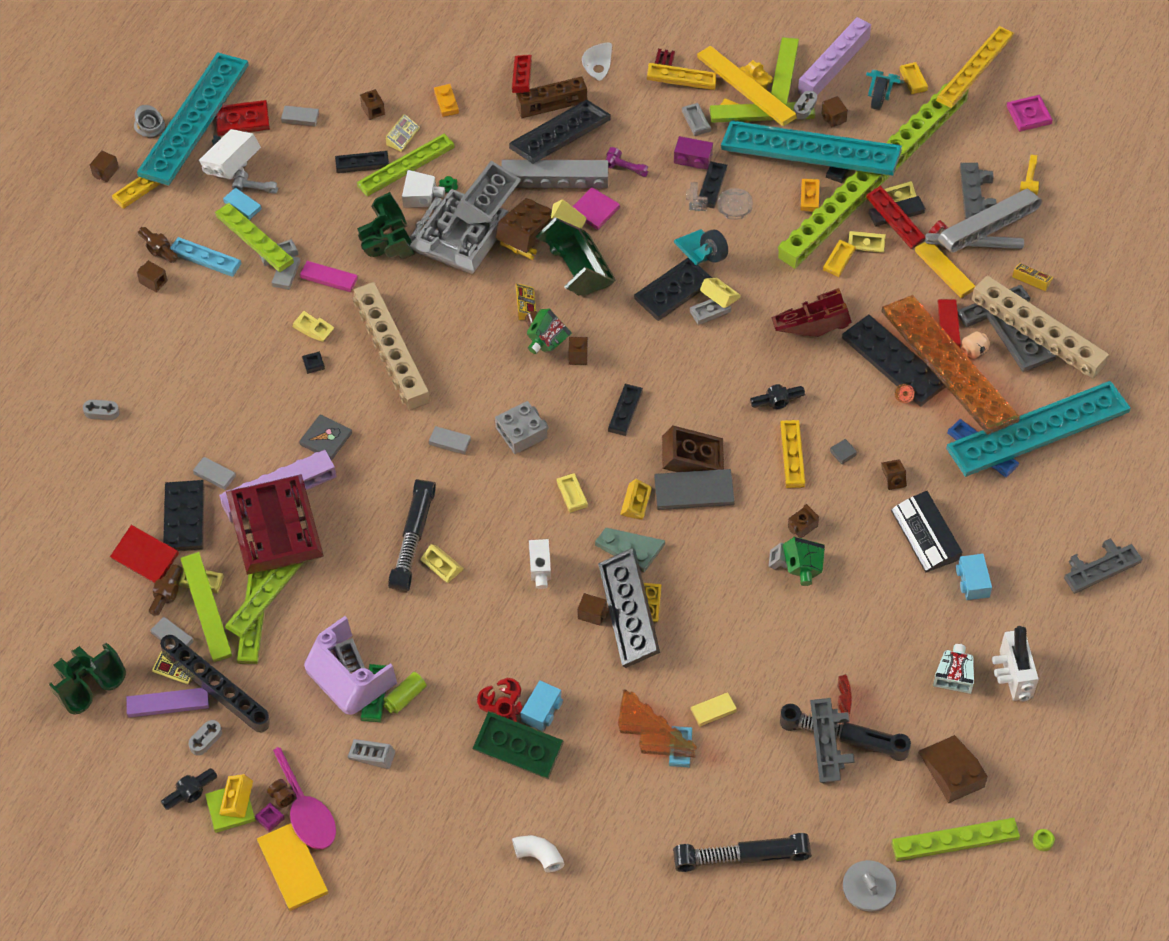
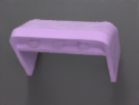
M344 616L317 636L304 666L307 674L342 712L352 715L396 685L397 680L391 663L375 675L365 668L358 669L351 674L330 652L336 644L352 637L348 619Z

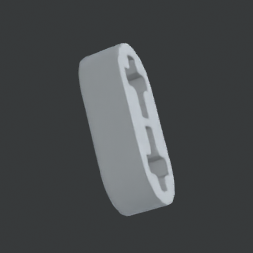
M805 91L800 96L793 109L797 119H806L817 102V94L815 92Z
M88 400L83 405L84 414L89 419L114 420L120 414L118 405L114 401Z
M215 720L207 721L190 738L188 744L192 754L203 755L221 737L222 729L219 722ZM209 729H216V732L209 733ZM195 743H197V744L202 743V746H201V747H199V746L195 747L194 744H195Z

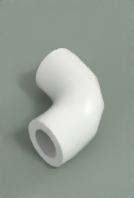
M533 835L512 838L518 859L528 856L535 857L541 861L545 872H555L564 867L563 858L556 846L545 838Z

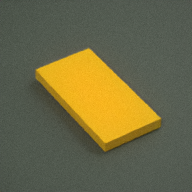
M291 823L257 838V842L289 911L329 894L307 845L297 836Z

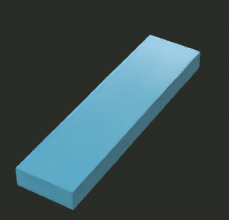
M177 237L170 247L180 258L231 277L234 276L241 266V260L180 237Z

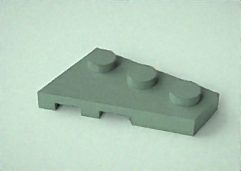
M605 528L596 539L595 546L613 556L633 548L637 554L640 571L645 572L665 546V540Z

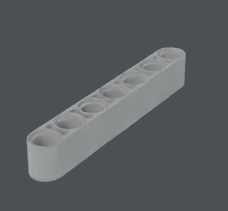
M1025 189L944 230L940 234L938 241L950 252L954 253L1036 211L1040 207L1042 200L1031 190Z

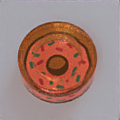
M900 384L895 389V398L899 402L909 403L913 400L915 391L912 386Z

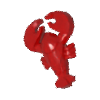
M504 678L497 682V686L506 685L507 688H500L499 690L511 696L510 698L505 696L499 697L495 705H492L495 699V691L488 696L493 686H487L480 690L477 695V704L481 710L496 713L517 722L516 715L521 714L522 711L520 701L515 705L522 692L518 681L513 678Z

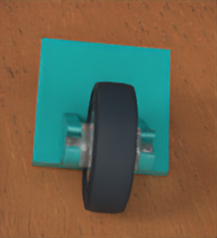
M878 70L866 73V76L873 77L868 96L872 98V109L880 110L885 100L889 101L894 82H904V80L900 79V75L889 74L884 76V72Z
M700 229L674 240V243L695 265L708 260L713 263L720 262L728 255L727 241L724 235L715 229L706 232Z

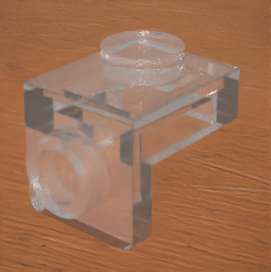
M691 182L690 189H687L686 200H689V210L707 211V197H697L698 183Z

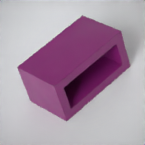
M679 136L674 150V163L708 170L713 155V142Z

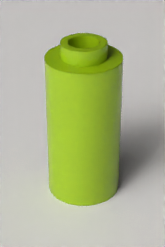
M412 672L384 698V707L390 713L398 714L427 687L426 682L418 673Z

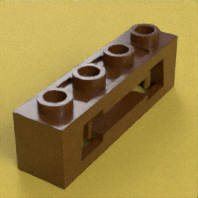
M581 76L531 88L530 92L516 93V106L521 119L575 106L586 99L588 100L587 87ZM577 95V100L567 102L566 98H568V96L569 100H572V96ZM534 106L537 110L530 111V107Z

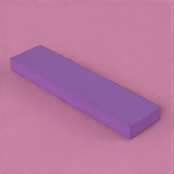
M203 688L126 697L128 718L209 708V693Z

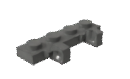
M978 162L960 163L964 216L966 220L997 203L996 199H985L981 194V185L983 183H993V171L979 170Z
M1110 538L1102 544V548H1105L1107 553L1096 561L1084 564L1077 557L1078 554L1071 556L1069 561L1072 567L1071 572L1065 574L1064 579L1075 594L1140 564L1143 559L1132 544L1124 548L1116 547Z
M831 698L810 700L820 783L841 781L840 769H845L844 764L855 763L853 753L841 755V750H837L835 728H838L837 723L850 722L849 713H838V709H832Z

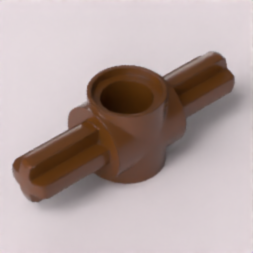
M146 227L140 228L138 235L146 241V247L153 256H163L170 263L176 262L178 255L170 249V243L162 233H152Z
M172 565L167 576L155 582L153 587L155 599L149 608V613L153 616L160 615L165 603L175 600L179 588L177 580L182 572V567L179 565Z

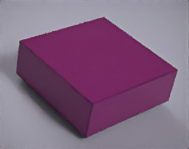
M271 803L255 815V819L268 832L285 819L284 815Z

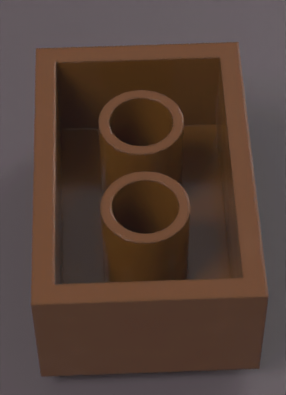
M525 198L498 221L496 239L527 253L540 242L535 236L553 220L551 219L552 209L532 199Z

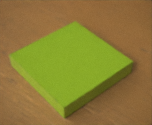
M225 788L205 794L215 833L256 821L250 798L245 817L237 818L221 816L219 814Z

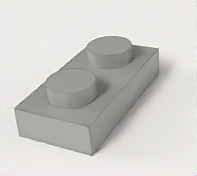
M712 299L690 307V313L698 325L731 312L730 306L723 308Z

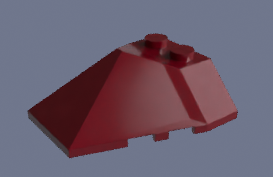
M839 288L818 295V300L808 304V301L803 302V307L795 310L790 308L771 317L775 331L819 337L836 328L844 329L852 323Z

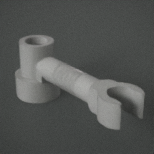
M238 170L234 173L233 189L237 188L242 191L243 187L262 189L272 194H276L278 191L276 182L247 180L248 173L243 170Z

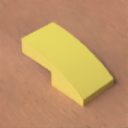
M305 311L300 314L292 326L303 334L322 342L334 330L333 326L320 317L317 320Z

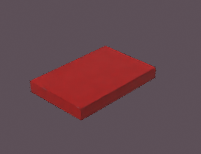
M267 100L222 105L216 114L218 136L227 134L231 129L242 132L270 130Z
M130 525L110 555V558L155 584L158 579H162L179 555V552L137 527Z

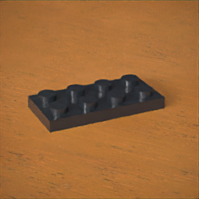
M686 258L635 293L634 299L659 321L701 292L700 288L704 279L712 277L699 265H695L689 258Z
M204 480L165 482L163 543L177 551L202 550L204 535Z

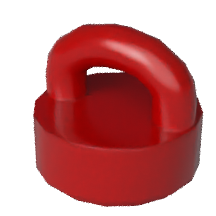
M938 220L929 233H939L942 228L946 230L948 227L944 222Z

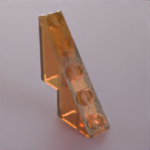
M623 690L618 719L620 733L640 735L639 746L641 753L696 758L695 750L697 746L691 740L687 741L684 739L677 728L674 727L672 729L664 717L653 713V709L647 703L643 704L640 702L634 692Z

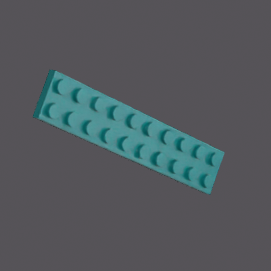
M217 52L138 169V177L168 186L171 184L248 68L249 63L247 60Z
M730 121L721 143V150L893 176L902 151V145Z
M1108 381L947 444L946 449L961 472L967 477L1127 414L1131 408L1114 384Z

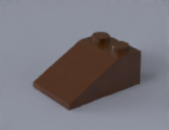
M672 425L662 435V469L673 472L723 470V438Z
M955 735L919 750L918 753L948 803L985 788L988 778L978 759Z

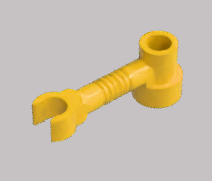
M1031 154L1026 180L1021 181L1020 192L1029 189L1038 196L1040 181H1033L1038 155Z

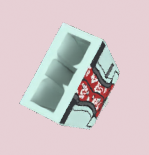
M955 644L953 651H944L935 674L934 687L971 694L974 684L973 656L965 654L966 647L964 645Z

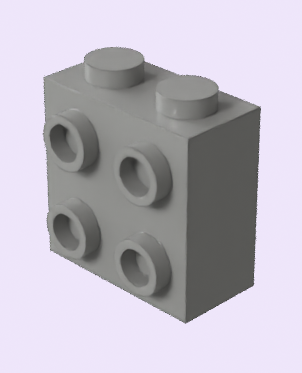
M528 401L495 417L496 429L514 454L547 438V430L549 428L544 419L541 420L536 407L531 406Z

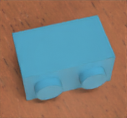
M984 554L961 556L959 564L956 565L957 576L961 577L960 588L961 592L965 593L966 600L989 598L992 585Z
M539 680L521 711V722L543 732L545 727L550 726L555 710H559L563 703L561 690Z

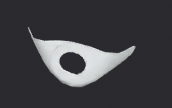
M612 43L595 45L587 49L582 56L585 70L598 81H601L609 71ZM596 65H601V66H603V67H604L603 72H601V73L595 72V71L593 70L594 66H596Z

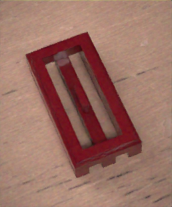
M658 48L655 64H659L660 58L663 56L661 65H665L667 57H670L668 66H672L675 51L668 52L665 49L664 52Z

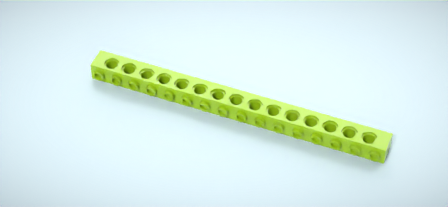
M944 84L941 90L934 94L927 104L922 105L917 114H913L909 121L903 124L895 135L890 136L888 144L902 145V151L895 171L967 101L969 89L950 108L936 101L937 96L948 85ZM856 170V173L852 177L849 176L845 183L838 187L830 198H826L823 205L819 209L816 208L812 215L805 219L797 230L792 231L786 241L780 243L778 246V258L796 269L867 199L866 195L882 185L891 175Z

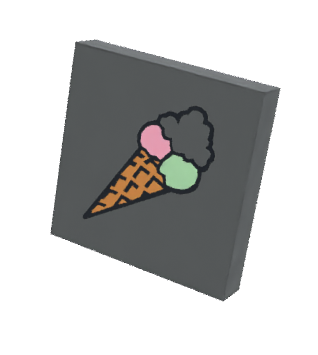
M320 414L299 443L315 453L326 450L332 461L351 436L352 429Z

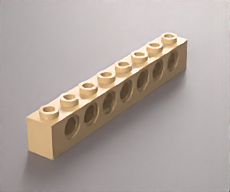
M988 275L974 288L972 300L977 305L987 309L991 314L996 315L1005 321L1006 324L1013 326L1023 335L1042 345L1052 354L1059 356L1066 363L1080 370L1084 375H1088L1093 379L1106 366L1109 357L1107 352Z
M373 282L354 289L355 297H352L353 303L356 308L359 307L361 320L367 323L366 329L368 334H372L374 337L372 338L375 348L380 350L379 356L381 361L387 364L386 370L388 375L394 378L392 380L396 390L399 389L400 391L399 396L402 404H406L408 409L411 410L430 403L429 391L375 283Z

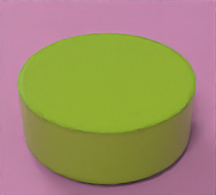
M1039 829L1035 832L1033 845L1036 849L1048 851L1053 847L1055 838L1051 831Z

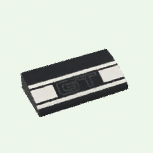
M928 490L903 501L891 509L893 516L925 573L960 560L962 550Z

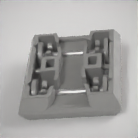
M451 189L410 247L416 253L473 274L497 240L498 221L508 214L509 211L500 208L490 222L468 224L454 215L460 200L465 194Z

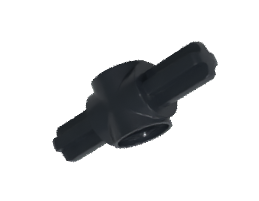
M776 384L769 387L766 394L750 398V403L753 408L769 405L773 409L778 410L786 407L790 399L805 396V390L802 386L786 389V387Z
M209 768L196 778L191 775L182 777L176 783V791L162 799L161 804L166 810H169L181 801L185 803L196 801L203 793L202 788L217 778L214 769Z

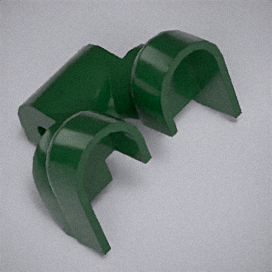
M391 192L375 198L371 207L377 217L372 222L357 228L359 240L362 241L361 248L370 257H378L386 253L389 258L399 255L400 258L406 259L415 255L416 252L410 247L412 241L405 230L407 227L406 219ZM389 228L393 230L392 233L384 235V232Z
M108 643L102 645L104 651L94 658L79 646L71 650L73 658L68 662L60 658L58 662L53 664L62 681L55 686L50 682L49 686L52 693L70 714L76 715L86 711L93 701V693L90 687L82 680L87 674L90 673L104 690H113L124 681L126 669L118 653Z

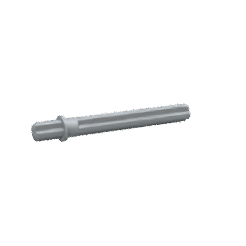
M926 234L925 242L927 244L943 246L938 241L940 234ZM985 236L968 246L1022 249L1024 247V239Z

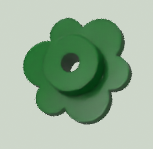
M446 176L439 181V187H445L446 193L451 189H458L457 179H453L451 176Z

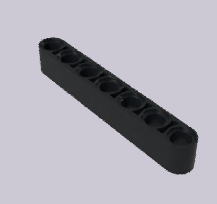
M169 634L161 639L162 654L167 660L254 731L264 732L268 729L270 722L266 709L176 636ZM174 645V648L167 649L166 646ZM183 657H189V660L182 661L180 659ZM198 669H204V672L202 673H196L195 671ZM213 681L220 682L218 685L215 686L210 684ZM228 693L235 694L231 698L225 697V695ZM244 705H247V706L250 707V708L247 709V710H242V709H240V708H241L242 706H244ZM257 718L265 719L263 722L260 723L255 721Z

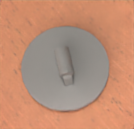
M870 860L860 861L852 865L845 873L843 891L847 900L854 907L863 911H878L892 902L896 892V881L892 872L885 865Z

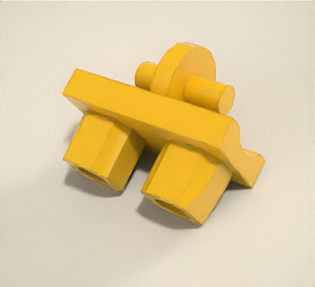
M752 60L748 65L740 68L765 89H767L768 84L773 82V78L763 69L764 66L760 62L756 63Z

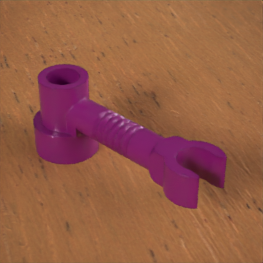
M609 148L606 154L607 158L605 159L608 160V168L612 169L614 165L635 171V173L642 177L647 176L649 172L647 171V165L634 164L620 159L622 152L618 148Z

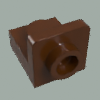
M900 459L881 462L882 471L887 478L888 490L907 486L906 470Z

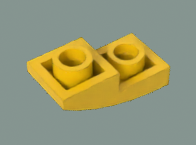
M644 583L653 622H658L662 584Z

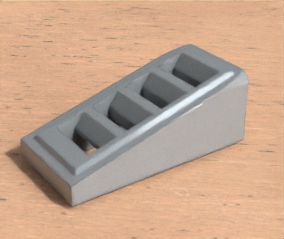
M353 638L338 643L333 647L337 659L349 672L365 668ZM351 649V652L342 655V651ZM352 655H354L355 657L347 661L344 660V658H347ZM357 662V665L350 668L347 667V665Z
M354 739L348 759L390 769L395 750L391 744ZM360 747H363L360 755H358Z

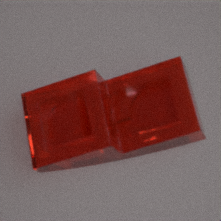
M845 674L838 677L837 687L841 695L838 697L837 706L840 713L848 712L850 717L852 693L848 677Z

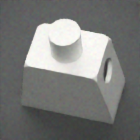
M410 170L407 171L402 194L403 208L430 207L434 197L444 198L445 187H437L434 176Z
M549 539L529 540L531 581L536 582L537 589H545L548 587L547 580H551Z

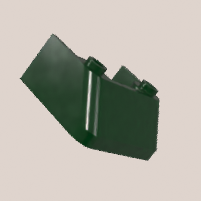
M555 217L535 236L538 240L550 246L549 250L554 256L562 257L574 278L564 286L565 289L574 292L578 296H585L609 287L616 281L591 236L585 230Z

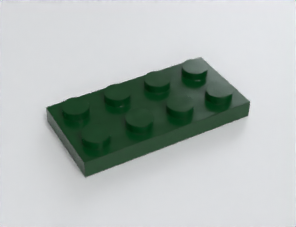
M488 711L472 749L549 780L564 741Z

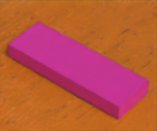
M310 261L306 262L300 273V278L347 292L352 291L358 279L356 274Z

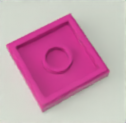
M1040 95L1007 102L1006 107L1019 132L1052 124L1053 119Z
M591 187L572 207L586 217L585 223L599 230L620 208V204Z

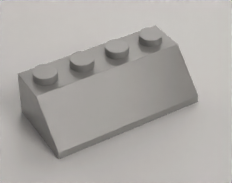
M490 161L462 197L454 215L468 224L490 222L520 183L521 179L493 161Z

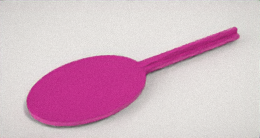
M276 747L273 752L292 790L296 794V800L293 802L290 811V820L295 833L306 845L312 848H328L333 843L336 835V825L331 812L316 798L304 796L281 747Z

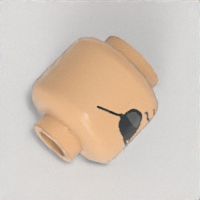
M973 332L963 338L961 350L965 356L975 359L988 352L990 341L984 333Z

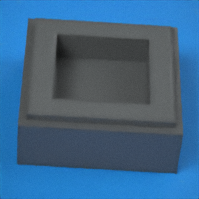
M846 439L830 448V452L841 464L857 455V451Z

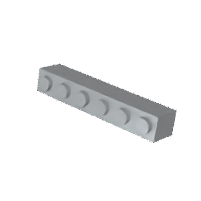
M502 160L501 167L521 179L516 188H608V160H539L534 164L528 160Z

